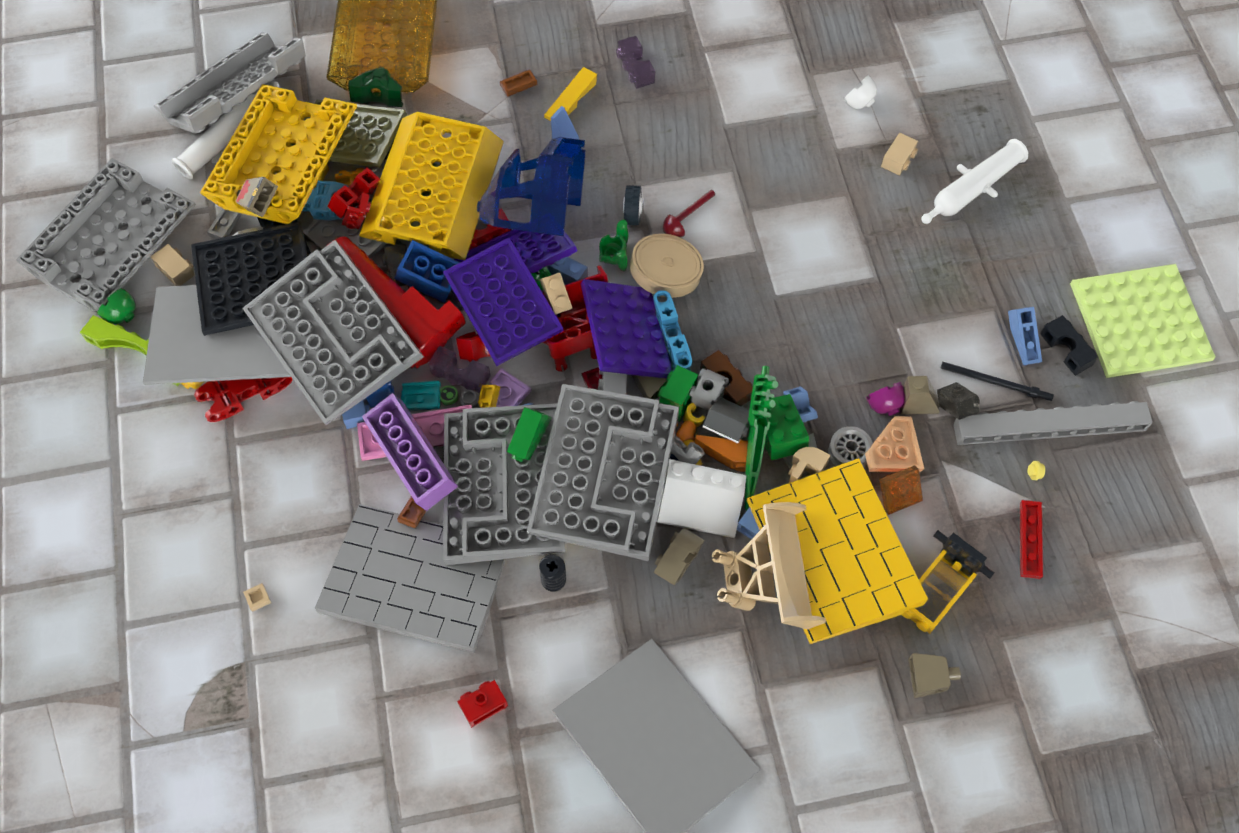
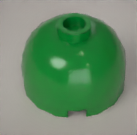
M120 288L107 298L106 306L102 304L97 312V315L113 325H119L124 322L129 323L135 316L133 313L136 308V302L130 293Z

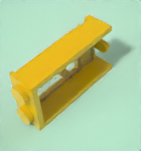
M945 550L939 554L919 579L928 597L927 602L923 606L905 611L902 615L915 622L921 631L928 632L929 634H931L977 576V574L973 573L969 578L960 571L962 568L961 563L956 561L952 565L943 557L947 553Z

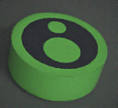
M448 385L440 389V401L444 405H452L457 402L458 392L455 387Z

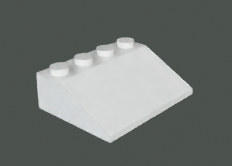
M669 459L657 522L735 538L745 492L746 475Z

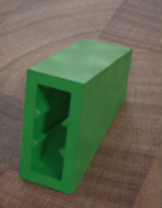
M524 407L507 450L508 453L512 454L511 458L523 462V459H531L552 420V416Z

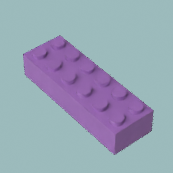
M392 393L362 416L417 505L427 511L458 487L404 402Z

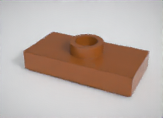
M530 69L500 81V86L507 97L538 85L537 79Z
M411 496L397 520L399 523L416 529L426 510L417 505Z

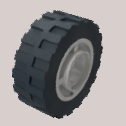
M626 185L623 213L627 225L639 226L642 213L641 186Z

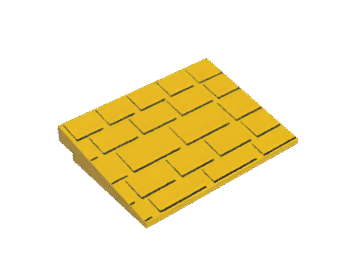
M859 458L747 498V503L759 530L766 525L763 505L779 502L806 505V510L796 514L795 519L812 616L826 618V623L810 629L803 628L810 644L903 615L905 611L923 606L927 602L928 597Z

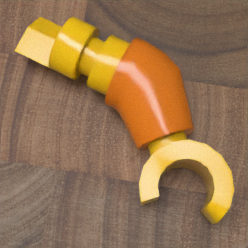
M694 403L688 405L683 415L684 422L676 433V436L686 446L695 441L696 429L706 418L703 415L696 418L691 414L696 409V404ZM701 459L696 463V465H702Z

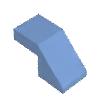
M800 386L783 391L784 395H791L803 422L818 418L817 411L810 406L808 393Z

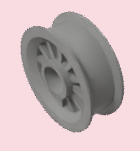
M841 428L831 438L828 448V454L831 455L830 460L835 466L859 458L863 467L867 465L865 453L873 442L870 436L860 428ZM847 447H851L855 451H850L847 449Z

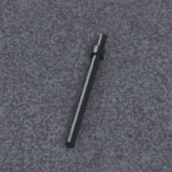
M942 361L940 367L947 371L1028 394V397L1035 399L1038 397L1052 401L1054 394L1041 391L1040 388L1035 386L1028 387Z

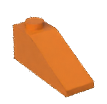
M696 435L695 444L699 445L704 453L730 469H735L739 472L746 471L748 441L740 440L739 443H736L726 438Z

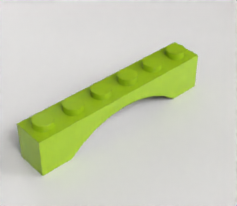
M93 315L80 331L86 342L98 348L124 347L139 351L147 356L149 339L144 340L135 332H127L121 325L116 324L115 326Z

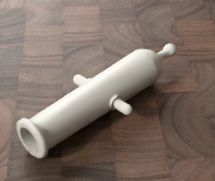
M273 81L269 86L279 87V83ZM257 93L247 96L246 101L234 105L232 111L224 113L216 122L209 123L211 126L178 158H172V164L180 174L187 179H193V174L227 146Z
M1010 139L1005 147L973 169H967L962 164L957 165V170L963 176L938 193L934 200L935 208L931 212L923 214L921 217L922 222L928 224L938 214L943 216L955 215L981 193H987L993 198L997 197L998 192L991 185L1017 164L1028 159L1026 146L1018 139Z

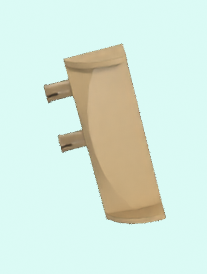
M791 502L763 505L766 525L739 553L734 551L723 552L718 549L712 553V557H714L712 560L724 565L727 589L721 588L718 591L717 596H721L718 597L719 601L727 602L734 608L746 611L752 610L756 601L775 603L779 605L781 623L804 629H810L826 623V618L812 616L797 531L795 515L805 511L806 505ZM768 544H769V548H770L771 561H770V555H769ZM751 567L757 569V571L754 572L753 576ZM773 573H774V579H775V586H776L777 598H776L775 587H774V581H773Z

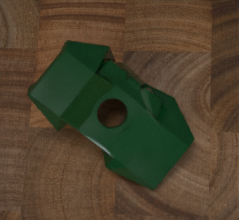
M379 67L364 72L348 82L350 102L366 105L369 102H379L386 104L388 107H403L402 86L391 77L385 68ZM378 88L381 92H372V89Z

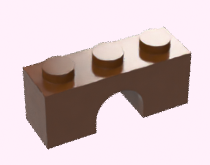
M717 350L701 361L700 371L708 369L729 379L730 385L724 389V399L739 406H743L751 400L752 383L743 378L741 371L730 363L727 355Z

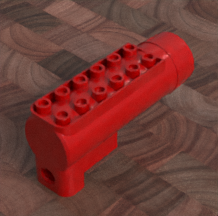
M343 236L335 239L424 355L421 360L410 367L411 369L413 367L418 369L421 365L434 359L444 348L447 341L466 324L463 314L452 302L448 301L437 310L413 286L405 292L348 237Z

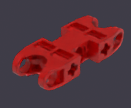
M292 377L222 380L220 384L218 381H208L195 391L194 397L198 402L206 400L207 402L215 401L210 407L211 409L205 413V417L208 422H217L243 411L241 402L257 394H260L262 399L265 400L285 389L293 379Z

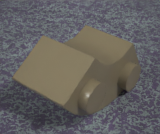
M685 528L680 533L675 532L670 541L671 545L665 554H660L655 562L657 567L654 573L675 585L682 579L689 565L697 557L705 540Z

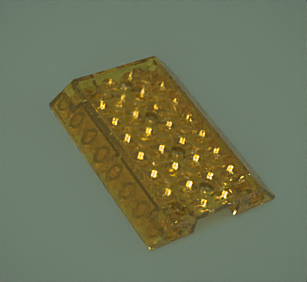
M338 0L327 80L349 91V80L364 72L382 67L387 69L391 77L402 86L401 92L417 91L429 82L437 0H393L391 2L388 0ZM378 88L372 89V92H381Z

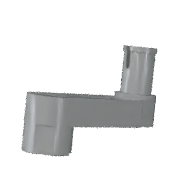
M674 434L671 452L679 461L696 465L704 455L703 449L694 442L686 446Z

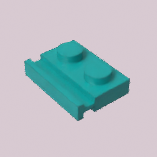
M439 381L402 383L401 400L409 411L440 409L441 383Z

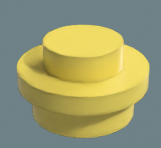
M1033 461L1028 466V475L1032 480L1042 479L1045 475L1044 464L1039 461Z

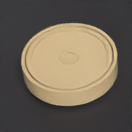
M652 234L639 240L633 249L629 265L634 280L643 289L652 294L658 291H667L671 298L682 297L694 291L699 284L704 269L703 259L699 251L688 241L670 234Z

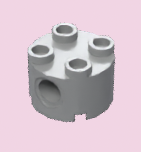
M702 369L698 376V385L692 387L689 396H691L690 401L709 411L720 397L723 398V386L728 385L729 379L711 370Z

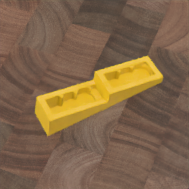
M583 67L544 114V118L551 121V117L561 106L565 108L568 115L577 108L578 101L596 85L597 74Z

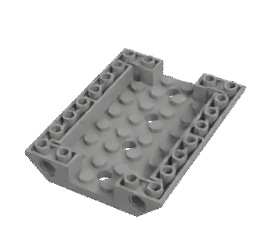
M111 158L16 260L38 280L92 311H98L102 304L106 306L107 298L112 293L122 288L196 204L169 188L161 191L146 183L139 172ZM151 201L150 204L143 205L144 202ZM123 226H128L126 230H120ZM99 252H105L102 256H97ZM78 277L81 278V280H80L79 282H74V283H73V280H74L75 278H78Z

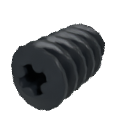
M551 554L542 558L539 563L543 587L550 592L561 590L566 583V568L563 559Z

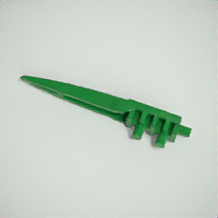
M762 366L761 374L755 375L748 416L750 429L745 473L746 511L749 508L747 498L754 496L763 458L766 433L770 427L768 418H771V413H767V409L773 408L776 405L774 400L769 399L774 398V394L770 393V389L777 388L778 382L775 381L776 377L769 375V366Z

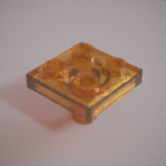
M915 465L880 479L884 510L888 515L923 501L919 468Z

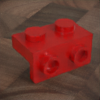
M362 193L357 208L347 207L342 225L349 229H360L362 221H365L366 215L370 211L371 202H368L369 194Z

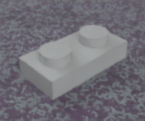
M222 208L207 231L208 235L216 239L228 237L242 216V213Z

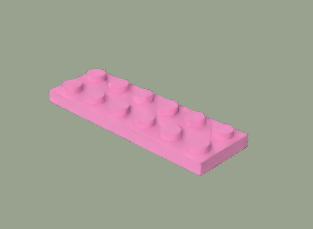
M472 404L411 415L434 449L443 448L444 414L462 413L463 409L472 408ZM365 422L357 423L362 461L387 457Z

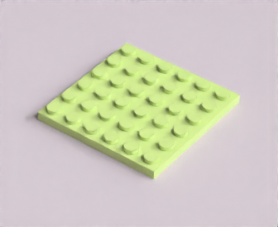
M1176 264L1071 281V288L1106 378L1208 362L1215 359V354Z

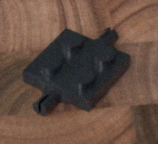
M937 530L933 537L943 543L940 553L945 550L947 553L944 558L947 561L961 563L962 568L960 570L964 574L971 576L973 573L981 572L989 579L994 575L995 572L985 566L987 557L954 532L951 536L947 537Z

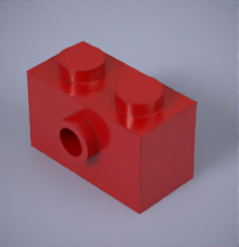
M495 680L482 683L479 689L474 692L464 693L460 700L457 701L471 728L508 707V703Z

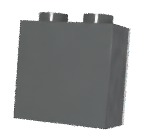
M720 397L709 409L703 427L739 443L743 437L747 436L750 429L748 421L749 410Z

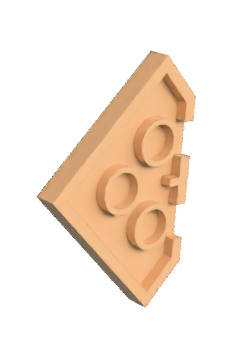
M894 416L865 453L869 472H921L924 470L912 417Z

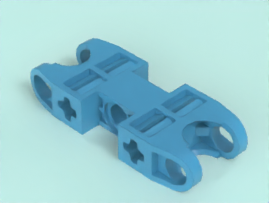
M318 181L316 188L313 189L302 211L311 212L316 220L343 219L344 217L339 218L327 206L333 194L345 184L333 181Z
M658 291L654 295L656 317L662 330L672 371L675 370L677 365L690 370L692 366L691 353L685 335H682L678 324V315L671 295L667 291ZM659 296H665L667 297V301L659 302L657 298Z

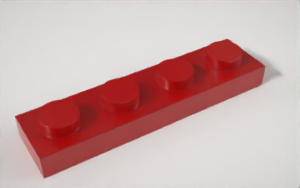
M1022 500L1020 502V577L1041 579L1043 577L1042 502Z

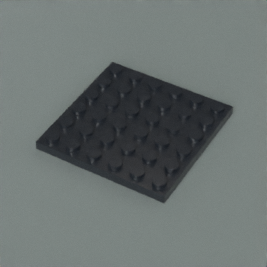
M301 222L191 244L203 335L206 336L254 325L242 308L308 257Z

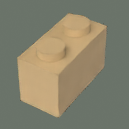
M899 132L885 154L881 167L900 176L903 170L906 171L911 162L909 160L915 158L918 152L916 148L918 141Z
M167 244L150 256L155 266L175 286H181L195 276L192 270L193 264L187 258L184 260L182 258L183 255L176 247L173 249Z
M561 273L540 279L545 298L555 314L572 309Z

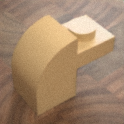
M805 447L798 450L793 455L791 463L793 466L788 473L791 476L789 483L801 479L805 471L812 475L824 471L831 455L815 447Z

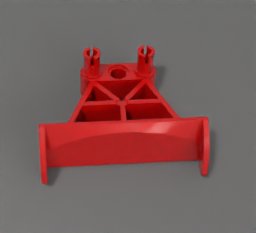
M601 265L597 266L598 274L584 278L608 282L607 275ZM583 279L565 285L572 309L555 314L564 331L542 342L548 345L550 356L554 359L555 368L559 372H562L561 365H563L564 371L567 369L565 356L589 348L591 358L597 359L581 287Z

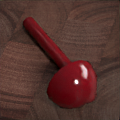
M710 190L676 217L670 214L667 215L663 222V232L680 238L684 237L685 230L680 222L714 197L715 192Z

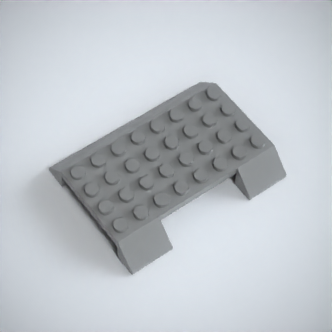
M261 32L155 104L154 107L171 125L192 133H199L205 129L204 126L216 122L221 114L232 111L234 105L246 101L247 96L257 93L262 84L272 83L277 75H283L288 71L287 68L299 64L302 61L301 59L305 57L304 42L302 39L294 38L285 45L278 46L274 44L268 33Z

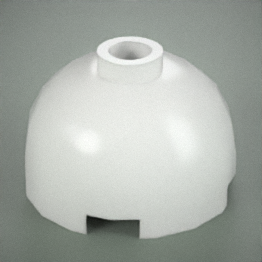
M867 75L843 100L855 109H862L865 106L869 108L875 102L874 97L877 94V86L873 79Z

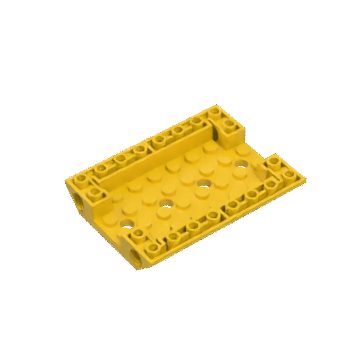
M262 84L200 193L225 210L289 224L301 214L357 105L324 97L321 105L299 101L293 90ZM265 177L278 186L263 217L246 210L236 203L237 192L242 189L247 179Z
M415 112L402 118L381 174V180L373 196L370 211L366 215L359 236L394 245L397 238L408 241L414 240L418 243L429 245L430 249L447 257L466 260L504 141L485 126L422 112ZM445 133L451 134V136L448 138H445L442 135H444ZM435 162L441 163V165L438 167L432 166V164ZM425 191L431 192L429 196L422 195ZM414 221L421 223L417 227L411 225Z

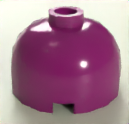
M902 382L894 383L893 387L886 386L866 396L871 409L879 414L888 413V416L899 413L898 408L903 406L905 401Z

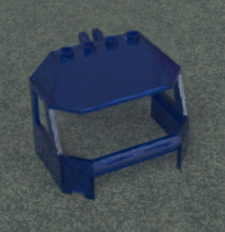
M564 137L551 139L538 158L521 162L520 150L515 149L500 167L481 200L478 201L477 212H479V219L483 223L494 227L564 236L567 205L581 206L586 150H583L582 147L585 148V140ZM536 169L534 180L520 183L521 171ZM515 197L532 199L530 223L499 219L500 199Z

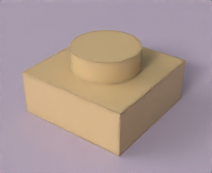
M263 583L243 592L252 612L271 603Z

